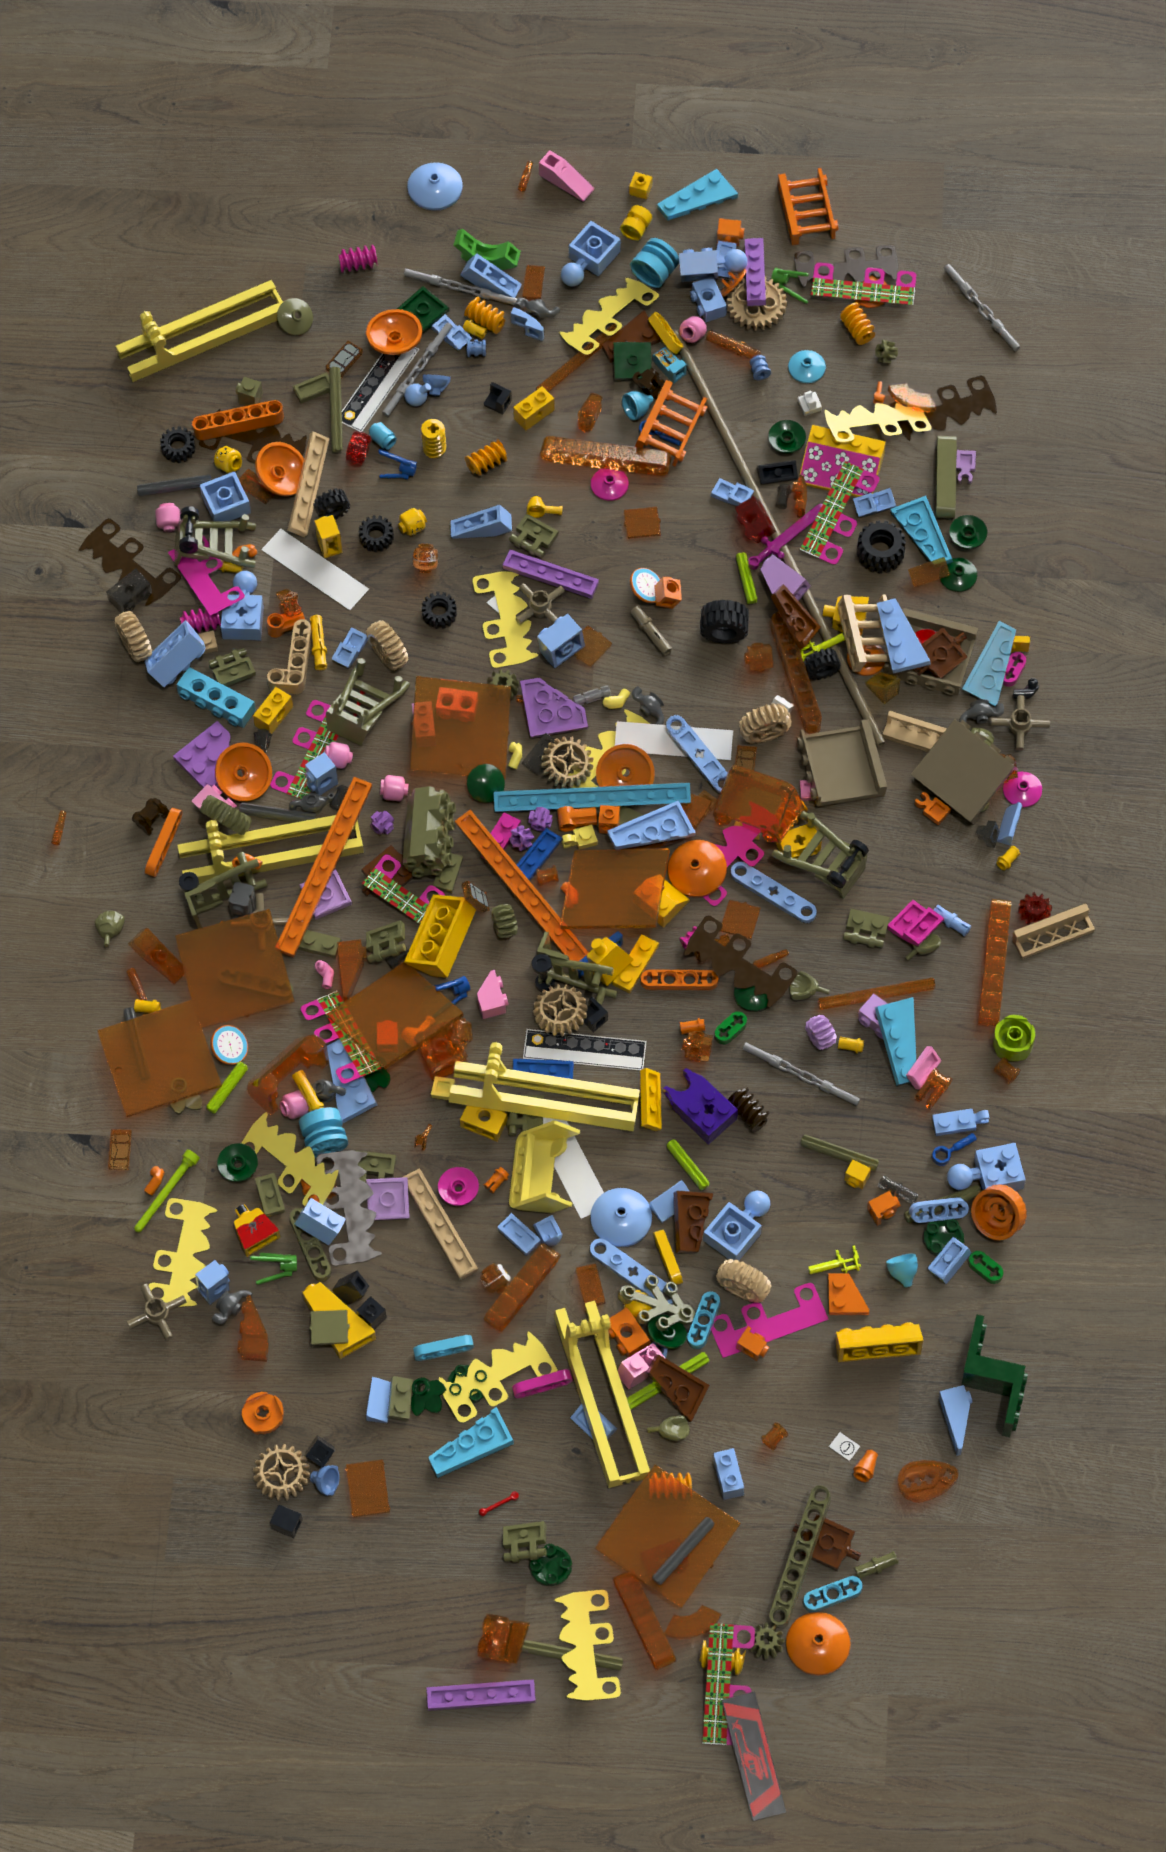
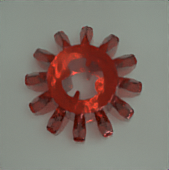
M354 432L347 447L346 459L359 464L365 462L371 444V436L364 432Z
M1034 891L1032 897L1026 894L1025 898L1020 900L1018 912L1021 914V920L1027 919V925L1031 922L1036 923L1051 917L1052 905H1049V898L1043 899V893L1040 896H1036Z

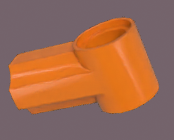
M298 609L281 615L278 613L269 615L267 618L268 634L271 637L278 638L284 632L292 630L296 621L300 619L305 620L302 610Z
M564 806L557 810L559 829L561 831L569 832L576 829V827L597 825L595 807L574 809L571 806Z

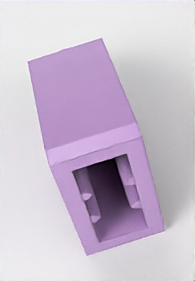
M773 554L764 561L761 567V571L772 594L778 587L784 584L799 601L811 587L804 577Z

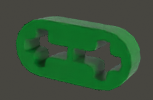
M737 1011L727 1017L715 1029V1040L722 1045L730 1043L746 1028V1015ZM734 1019H742L741 1024L737 1023L734 1025ZM727 1030H729L727 1032V1037H720V1032L725 1033Z
M982 1251L971 1253L968 1264L975 1273L990 1284L1001 1282L1004 1271L997 1262ZM975 1259H982V1264H974ZM990 1271H998L997 1276H990Z

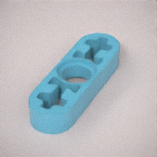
M706 1292L701 1298L687 1336L688 1344L693 1349L703 1348L711 1332L721 1304L720 1297L715 1292ZM711 1298H713L715 1303L711 1304L710 1311H708L707 1301H710ZM701 1316H708L710 1321L706 1325H701L698 1319ZM698 1329H699V1330H701V1333H700V1339H701V1340H698L697 1343H696V1342H694V1339H693L692 1337H696V1336H697V1334H698Z
M463 1335L421 1344L414 1347L413 1351L415 1360L424 1361L469 1351L474 1348L471 1335Z
M849 1576L806 1593L803 1605L807 1611L817 1612L855 1598L862 1591V1582L856 1576ZM850 1582H852L853 1585H858L856 1587V1591H853L852 1589L845 1590V1595L843 1596V1591L840 1587L841 1585L843 1586V1589L848 1588ZM830 1589L837 1590L839 1593L838 1598H828L827 1591ZM820 1593H823V1598L826 1603H823V1599L817 1601L816 1606H813L812 1603L808 1604V1602L810 1601V1597H813L814 1600H817L821 1598Z

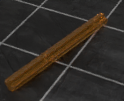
M613 323L606 331H614L617 325ZM602 332L594 339L599 343L598 348L588 355L579 351L538 385L536 390L543 386L549 392L601 349L602 344L613 335L608 336ZM590 342L583 350H591L594 344Z
M926 978L822 997L818 999L819 1009L823 1010L867 1002L873 994L883 999L935 989L936 985L934 978Z

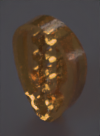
M934 1460L913 1461L901 1469L898 1476V1488L907 1500L925 1502L948 1491L957 1482L959 1473L954 1466ZM946 1471L954 1474L951 1480H948L947 1477H942L945 1476ZM926 1475H929L931 1479L933 1478L931 1484H928L927 1481H922L921 1486H917V1483H912L911 1488L902 1485L906 1479L911 1483L915 1481L916 1477L919 1480H924Z

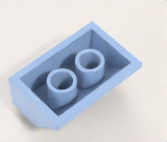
M185 620L152 651V656L144 660L148 673L163 687L167 684H172L181 671L189 668L190 662L195 658H199L204 653L206 648L204 641Z

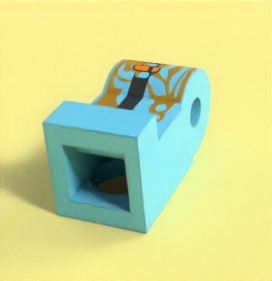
M663 347L652 355L654 363L673 384L686 375L687 364L673 355L667 347Z

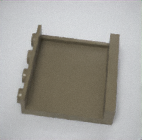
M904 608L903 613L914 633L921 629H931L938 632L942 628L954 638L961 634V632L965 633L962 637L966 635L967 639L960 643V646L968 657L941 679L934 677L928 670L919 676L915 673L916 668L893 674L890 662L885 664L884 676L892 680L905 681L910 685L924 686L929 690H939L947 695L959 696L977 639L978 628Z
M869 719L861 720L858 727L805 735L804 729H801L800 735L797 738L798 749L802 750L801 761L802 765L806 766L807 769L806 780L807 783L811 784L810 795L811 799L815 800L816 807L885 796L887 784Z
M954 719L911 775L967 820L975 824L979 819L977 817L1010 774L1014 770L1017 771L1018 768L1014 766L1016 762L1008 755L1005 758L999 754L1001 750L993 743L990 746L984 742L986 738L979 732L972 733L969 730L971 726L964 720L958 722Z

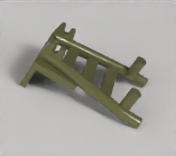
M363 658L358 659L357 665L353 668L343 692L326 711L327 730L360 746L364 743L370 729L382 715V710L402 696L410 686L408 681L402 683V677L396 676L393 693L389 695L358 680L357 677L364 674V667L366 666L365 659ZM355 687L382 701L379 703L352 689ZM350 697L372 709L367 710L351 701H348V698ZM346 708L360 715V718L344 712L343 709Z

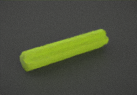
M745 552L737 553L736 560L746 601L748 604H755L757 596L751 571L748 567L747 555Z
M243 1062L237 1063L206 1105L208 1111L211 1113L217 1112L248 1070L246 1064Z
M675 1139L669 1141L667 1149L700 1190L706 1189L709 1186V1181Z

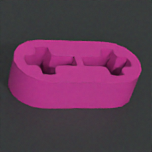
M1014 652L1010 655L1003 681L1004 686L1012 687L1017 683L1026 665L1024 654ZM1019 659L1020 662L1014 667V661ZM1012 672V678L1006 679V676Z

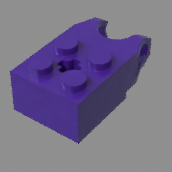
M685 1068L683 1076L690 1087L680 1092L665 1086L663 1094L680 1118L709 1145L737 1120L738 1109L703 1076Z

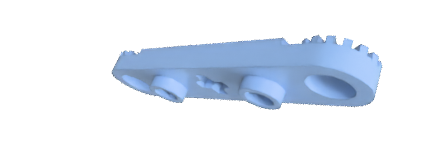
M679 715L668 718L666 722L668 733L715 791L723 795L730 793L733 789L732 777L725 771L724 767L694 730ZM678 721L682 726L679 730H673L670 726L671 723ZM696 751H699L700 753L704 752V758H696ZM726 780L729 782V786L723 789L719 787L718 782Z
M737 862L731 867L732 879L742 884L743 887L792 917L794 916L801 922L810 923L815 919L817 910L809 901L745 862ZM739 868H743V870L745 869L746 874L743 876H738L735 873V871ZM776 889L778 895L773 894L771 896L769 890L774 891ZM806 908L811 910L812 914L810 916H803L801 911Z
M596 1239L591 1243L590 1253L594 1259L598 1260L602 1265L636 1289L647 1293L649 1297L655 1298L650 1289L644 1284L645 1279L649 1275L655 1274L605 1239ZM597 1245H603L606 1251L603 1254H598L594 1249ZM634 1269H636L637 1276L633 1275L632 1277H630L629 1270L633 1271ZM656 1276L659 1281L657 1285L663 1293V1288L667 1283ZM671 1299L667 1300L669 1304H674Z

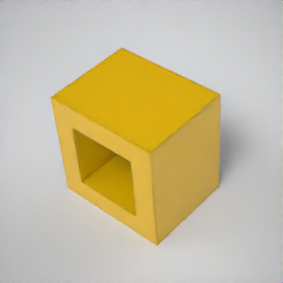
M635 172L629 186V195L647 200L652 187V176Z
M852 1160L845 1172L844 1180L851 1187L863 1189L870 1177L871 1168Z

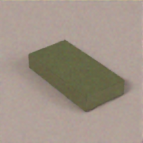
M327 372L293 386V390L300 403L302 404L330 392V377Z

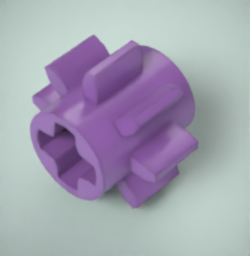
M537 807L535 812L530 811L528 823L531 824L532 829L544 831L546 827H551L553 819L552 815H549L550 811L548 809Z
M376 811L371 816L372 823L370 826L377 834L386 833L388 835L394 829V818L387 811L380 813Z
M523 825L518 826L517 829H512V835L509 838L513 845L512 847H519V850L522 851L526 847L532 846L531 841L534 836L530 831L531 829H524Z

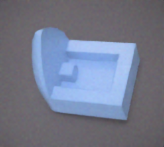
M553 1215L533 1224L543 1245L555 1246L560 1242L563 1233H561Z

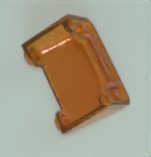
M732 765L725 778L713 816L714 820L720 825H729L732 820L759 828L765 840L781 843L804 809V805L797 790L790 783L738 765Z
M313 1034L295 1039L248 1082V1094L265 1111L273 1115L278 1110L275 1102L279 1096L276 1091L278 1083L301 1063L307 1069L314 1065L319 1066L321 1069L329 1064L327 1044L319 1036Z

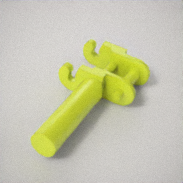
M841 633L814 647L815 643L810 640L809 644L803 649H798V652H801L799 655L802 661H805L806 656L815 651L820 652V649L826 650V648L844 641L845 637ZM812 647V651L806 654L803 653L804 650Z
M855 1245L852 1246L853 1258L844 1260L839 1255V1250H835L837 1259L809 1266L810 1275L838 1268L839 1266L843 1267L841 1270L844 1273L853 1269L860 1271L859 1267H861V1264H858L859 1256ZM854 1261L855 1265L846 1267L845 1263Z

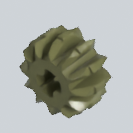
M500 669L498 674L493 671L492 677L487 679L486 690L489 691L490 698L495 697L496 702L503 699L505 703L506 698L512 700L514 698L513 695L518 693L519 681L516 680L515 674L510 675L509 669L505 673Z
M502 904L492 908V921L497 936L499 938H508L516 935L518 927L512 907L508 904Z
M767 1622L764 1624L763 1629L760 1625L756 1626L754 1646L750 1648L751 1652L757 1651V1658L764 1654L765 1660H768L769 1654L776 1658V1652H782L783 1650L780 1645L785 1643V1640L780 1638L783 1632H775L776 1625H773L771 1629L768 1628ZM764 1638H768V1645L764 1644Z

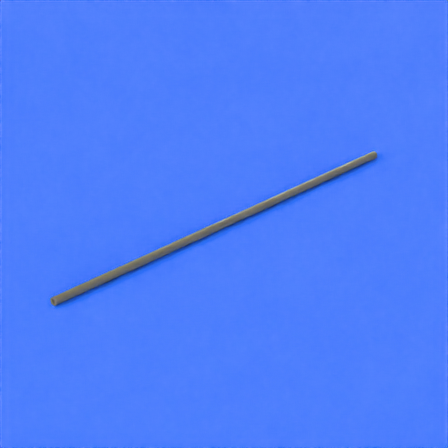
M676 330L674 333L684 346L679 352L687 364V368L702 398H707L705 404L746 486L754 490L752 498L774 540L781 533L685 341L681 338L679 331ZM787 544L779 549L785 554L783 557L785 564L802 576ZM808 589L802 598L811 616L821 626L819 632L825 642L833 638ZM837 644L830 647L829 649H834L841 663L839 672L864 720L869 719L877 747L884 746L886 742Z

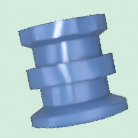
M467 339L468 357L480 354L486 356V340H474L471 342L470 339Z
M757 355L750 359L749 363L752 366L751 369L755 380L766 379L771 375V370L768 368L765 356Z

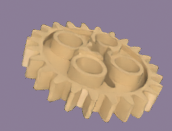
M765 276L766 305L747 306L746 280L742 278V284L738 283L728 294L727 311L730 312V318L734 317L735 323L740 321V327L746 324L749 330L751 326H754L755 331L758 326L762 330H764L765 325L771 328L772 322L778 324V319H782L783 314L786 313V294H783V288L779 289V283L773 285V279L767 282Z

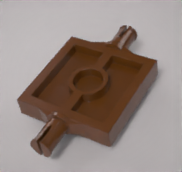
M942 628L921 645L931 664L916 668L915 673L920 676L928 670L934 677L939 679L947 675L968 657L960 646V643L967 639L966 635L962 637L965 633L961 632V634L954 638Z
M392 845L363 867L361 871L368 877L384 855H390L401 864V867L392 878L393 881L404 887L415 878L412 876V872H408L403 865V855L398 853ZM386 860L383 862L382 868L387 872H391L394 870L395 864L391 860ZM365 887L362 889V892L365 896H368L372 890Z
M816 1514L814 1521L818 1520L820 1515ZM825 1518L811 1559L838 1571L846 1556L859 1561L862 1553L850 1548L855 1531ZM796 1523L792 1532L797 1533L800 1525ZM805 1532L802 1535L804 1536L803 1540L810 1541L813 1534ZM799 1552V1554L806 1557V1553Z

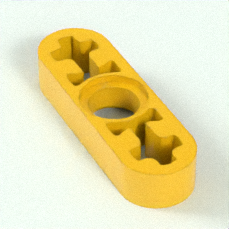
M654 312L648 318L649 322L667 348L673 353L678 354L684 347L667 321L659 313Z
M662 1229L653 1232L655 1243L670 1282H674L676 1285L682 1284V1276L665 1231Z

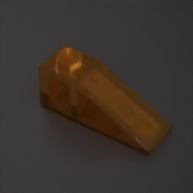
M361 939L337 942L345 1004H349L364 967L363 958H367L366 946H362Z

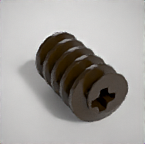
M749 1088L740 1089L734 1092L727 1100L738 1109V1115H741V1119L746 1121L748 1127H751V1131L757 1132L767 1123V1117L770 1112L762 1113L764 1106L757 1107L758 1099L751 1101L754 1094L746 1095Z

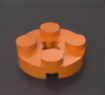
M257 1392L251 1395L242 1408L244 1424L254 1434L271 1433L283 1423L284 1409L280 1399L267 1392ZM262 1408L264 1409V1411H269V1413L266 1414V1417L263 1418L262 1416L257 1415L260 1413V1409Z

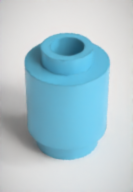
M381 422L373 424L369 429V437L381 448L388 450L395 445L397 441L395 434Z

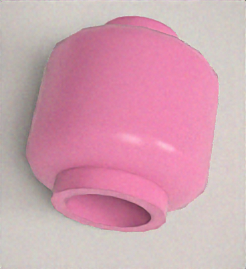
M696 316L689 317L680 325L679 333L681 338L688 343L699 341L706 333L705 322Z
M163 503L156 509L157 527L164 529V532H173L178 527L180 509L174 506V503Z
M331 742L329 746H325L324 752L335 764L336 768L344 769L347 763L351 764L353 752H350L347 744Z
M387 775L385 779H381L380 795H383L385 800L402 801L403 795L407 796L409 784H405V779L402 776Z
M300 1090L285 1094L279 1104L282 1114L289 1119L302 1117L309 1112L308 1104Z

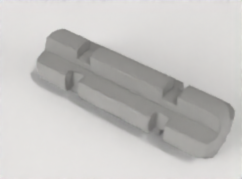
M606 685L600 687V690L597 688L584 692V695H575L573 700L579 705H584L585 702L588 704L600 700L601 697L611 696V690Z

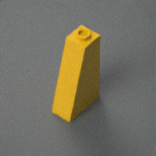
M321 1282L307 1286L305 1291L302 1292L304 1301L311 1311L347 1310L348 1324L350 1325L348 1329V1344H331L340 1359L376 1340L373 1328Z

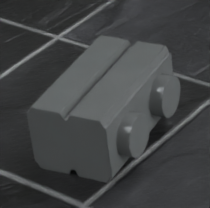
M240 882L234 883L229 898L233 920L250 919L255 911L256 897L252 885Z

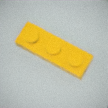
M641 934L629 954L633 961L613 980V985L631 993L658 949L659 943Z
M644 1068L640 1070L642 1127L658 1131L662 1129L660 1073Z

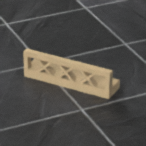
M889 711L887 724L882 736L885 739L929 752L947 728Z
M1083 904L1015 930L1012 940L1021 958L1024 959L1095 931V928L1088 916L1089 908L1087 904ZM1084 920L1088 927L1080 930L1075 928L1077 922ZM1061 928L1070 930L1069 935L1065 937L1057 935V932ZM1043 935L1052 937L1051 942L1047 944L1039 942V938ZM1029 942L1034 944L1031 950L1024 952L1021 944Z

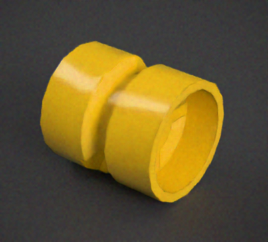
M632 206L627 214V218L624 219L620 226V231L631 240H640L645 233V227H648L652 221V214L642 206Z

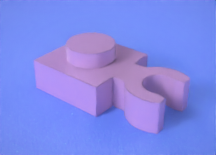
M957 450L956 471H961L958 474V483H961V479L964 476L969 478V484L972 483V474L969 471H975L976 451Z

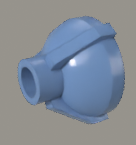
M423 375L424 384L428 383L431 386L429 395H440V392H443L450 383V377Z
M328 1465L322 1467L319 1471H313L310 1475V1481L316 1484L318 1491L324 1495H334L340 1480L338 1467Z

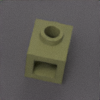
M243 377L242 382L238 383L236 387L239 404L245 406L258 404L263 395L262 383Z

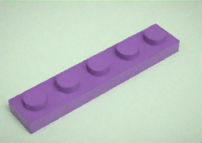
M763 238L745 239V254L748 260L746 266L747 306L766 305Z
M509 550L503 564V569L555 587L562 586L564 590L591 599L599 584V579L513 550Z
M534 1680L427 1687L428 1711L536 1703Z

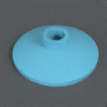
M804 350L797 352L791 357L788 369L790 375L795 380L802 383H813L822 378L826 370V364L820 354Z

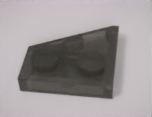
M545 733L521 764L535 775L543 773L547 769L541 767V764L544 762L541 760V757L545 755L543 751L545 748H548L550 742L554 743L555 739ZM566 749L557 751L553 756L564 755Z

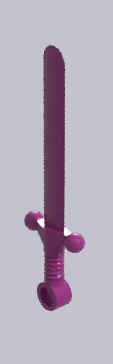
M823 504L816 505L772 542L767 537H762L761 542L766 544L767 548L757 556L750 557L748 567L752 570L758 569L759 563L770 554H776L778 558L782 559L785 554L779 549L815 521Z

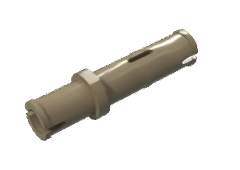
M640 606L634 607L631 610V615L639 623V628L646 632L663 656L669 655L673 648L655 627L652 618L648 617Z

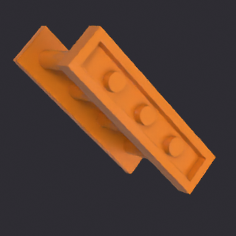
M818 168L817 178L793 182L787 180L785 173L778 174V189L792 245L799 244V237H802V234L828 230L830 231L831 239H835L836 231H838V222L833 218L826 189L827 177L823 175L822 168ZM819 185L820 193L797 197L790 195L792 189ZM822 200L824 208L801 212L794 211L793 208L795 204ZM824 215L827 218V223L805 227L797 225L799 219Z
M666 380L634 448L641 451L644 445H651L674 456L675 459L672 466L676 467L677 462H682L686 451H684L685 445L699 416L703 417L706 412L707 406H705L707 398L703 397L701 404L698 405L674 394L670 390L673 383ZM665 400H672L695 411L694 419L691 420L666 408V405H663ZM658 415H665L688 426L687 434L684 435L659 423V420H656ZM656 429L681 441L682 444L679 450L652 438V435H649L650 431H655Z

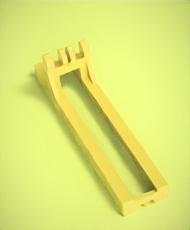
M270 280L161 327H158L156 322L152 321L153 317L150 311H146L140 315L143 335L117 345V354L120 359H123L154 346L156 355L127 367L130 372V378L134 382L278 321L277 311L284 301H282L274 283ZM269 296L272 299L276 298L277 304L169 350L164 348L166 340Z
M336 815L248 831L244 835L238 833L225 835L218 831L217 821H208L206 823L208 839L178 844L180 858L211 853L213 865L183 870L182 872L183 874L185 872L195 873L199 879V884L234 868L232 861L223 862V850L329 831ZM358 820L353 828L356 831L357 838L348 839L340 857L364 853ZM322 845L255 857L263 861L262 866L259 870L255 868L250 870L252 873H259L315 862ZM244 872L238 874V876L245 875Z
M492 1042L490 1045L487 1066L460 1061L455 1062L454 1077L484 1082L483 1089L451 1085L450 1103L634 1131L640 1090L506 1069L500 1059L502 1045L497 1042ZM493 1083L631 1105L633 1111L629 1113L502 1093L496 1090Z
M595 1301L585 1303V1308L589 1320L588 1322L587 1320H581L580 1326H576L574 1323L569 1322L565 1308L555 1310L554 1319L608 1488L622 1485L623 1482L630 1483L634 1479L639 1481L649 1478L650 1469L610 1349L608 1329H610L611 1324L609 1316L606 1314L600 1318ZM590 1335L595 1337L638 1470L636 1473L619 1477L578 1350V1338Z

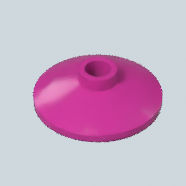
M605 467L598 470L591 479L593 493L598 498L606 501L621 498L625 495L629 486L626 474L614 467Z
M1016 772L1011 774L1004 782L1003 794L1012 805L1020 802L1022 803V808L1030 807L1041 798L1042 785L1033 774ZM1020 785H1025L1027 787L1021 788Z
M454 1167L445 1171L438 1182V1191L441 1198L454 1206L470 1203L476 1197L479 1190L476 1175L463 1167ZM461 1187L462 1191L457 1192L455 1191V1188Z

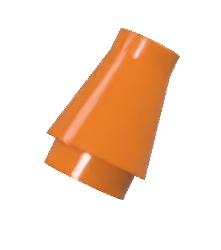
M867 1450L854 1467L853 1475L857 1480L868 1482L869 1479L873 1478L878 1457L875 1451Z

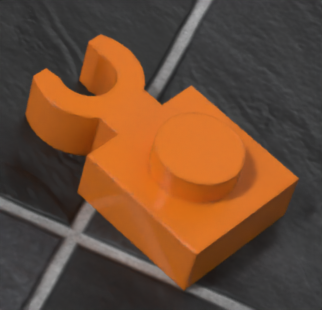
M926 792L921 793V797L925 801L921 802L915 799L914 804L916 807L924 808L923 814L937 825L951 812V808L935 797L931 801Z

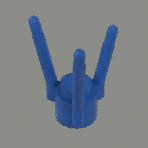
M378 449L379 454L400 462L399 471L402 472V474L379 475L380 478L408 479L409 475L414 477L417 462Z
M465 976L424 989L425 992L451 987L453 994L459 995L434 1015V1019H437L458 1001L467 997L466 992L470 991L471 988Z

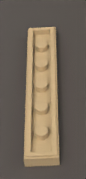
M316 432L310 433L288 526V531L302 537H306L314 508L313 503H315L314 500L316 499L329 438Z
M419 1168L403 1176L408 1177V1191L458 1278L462 1280L477 1272L478 1268L421 1169Z

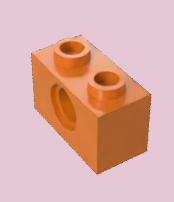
M627 1307L609 1318L611 1324L610 1329H608L609 1337L616 1340L618 1343L616 1346L622 1355H626L629 1358L650 1345V1339ZM623 1332H630L632 1335L625 1338L621 1334Z

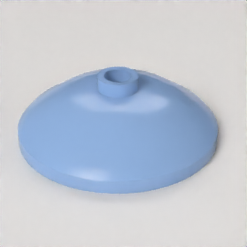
M428 163L420 166L411 174L408 180V193L411 200L419 207L427 210H442L452 206L461 196L462 179L459 173L449 165Z
M615 1188L606 1191L598 1197L591 1210V1225L595 1234L600 1239H605L616 1247H627L638 1243L647 1235L652 1223V1212L647 1200L638 1192L627 1188ZM624 1210L625 1213L623 1215L618 1214V1211Z

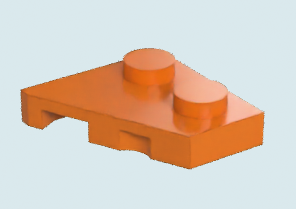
M828 1273L829 1315H869V1308L850 1274Z

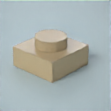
M214 631L198 634L206 647L203 654L218 651Z

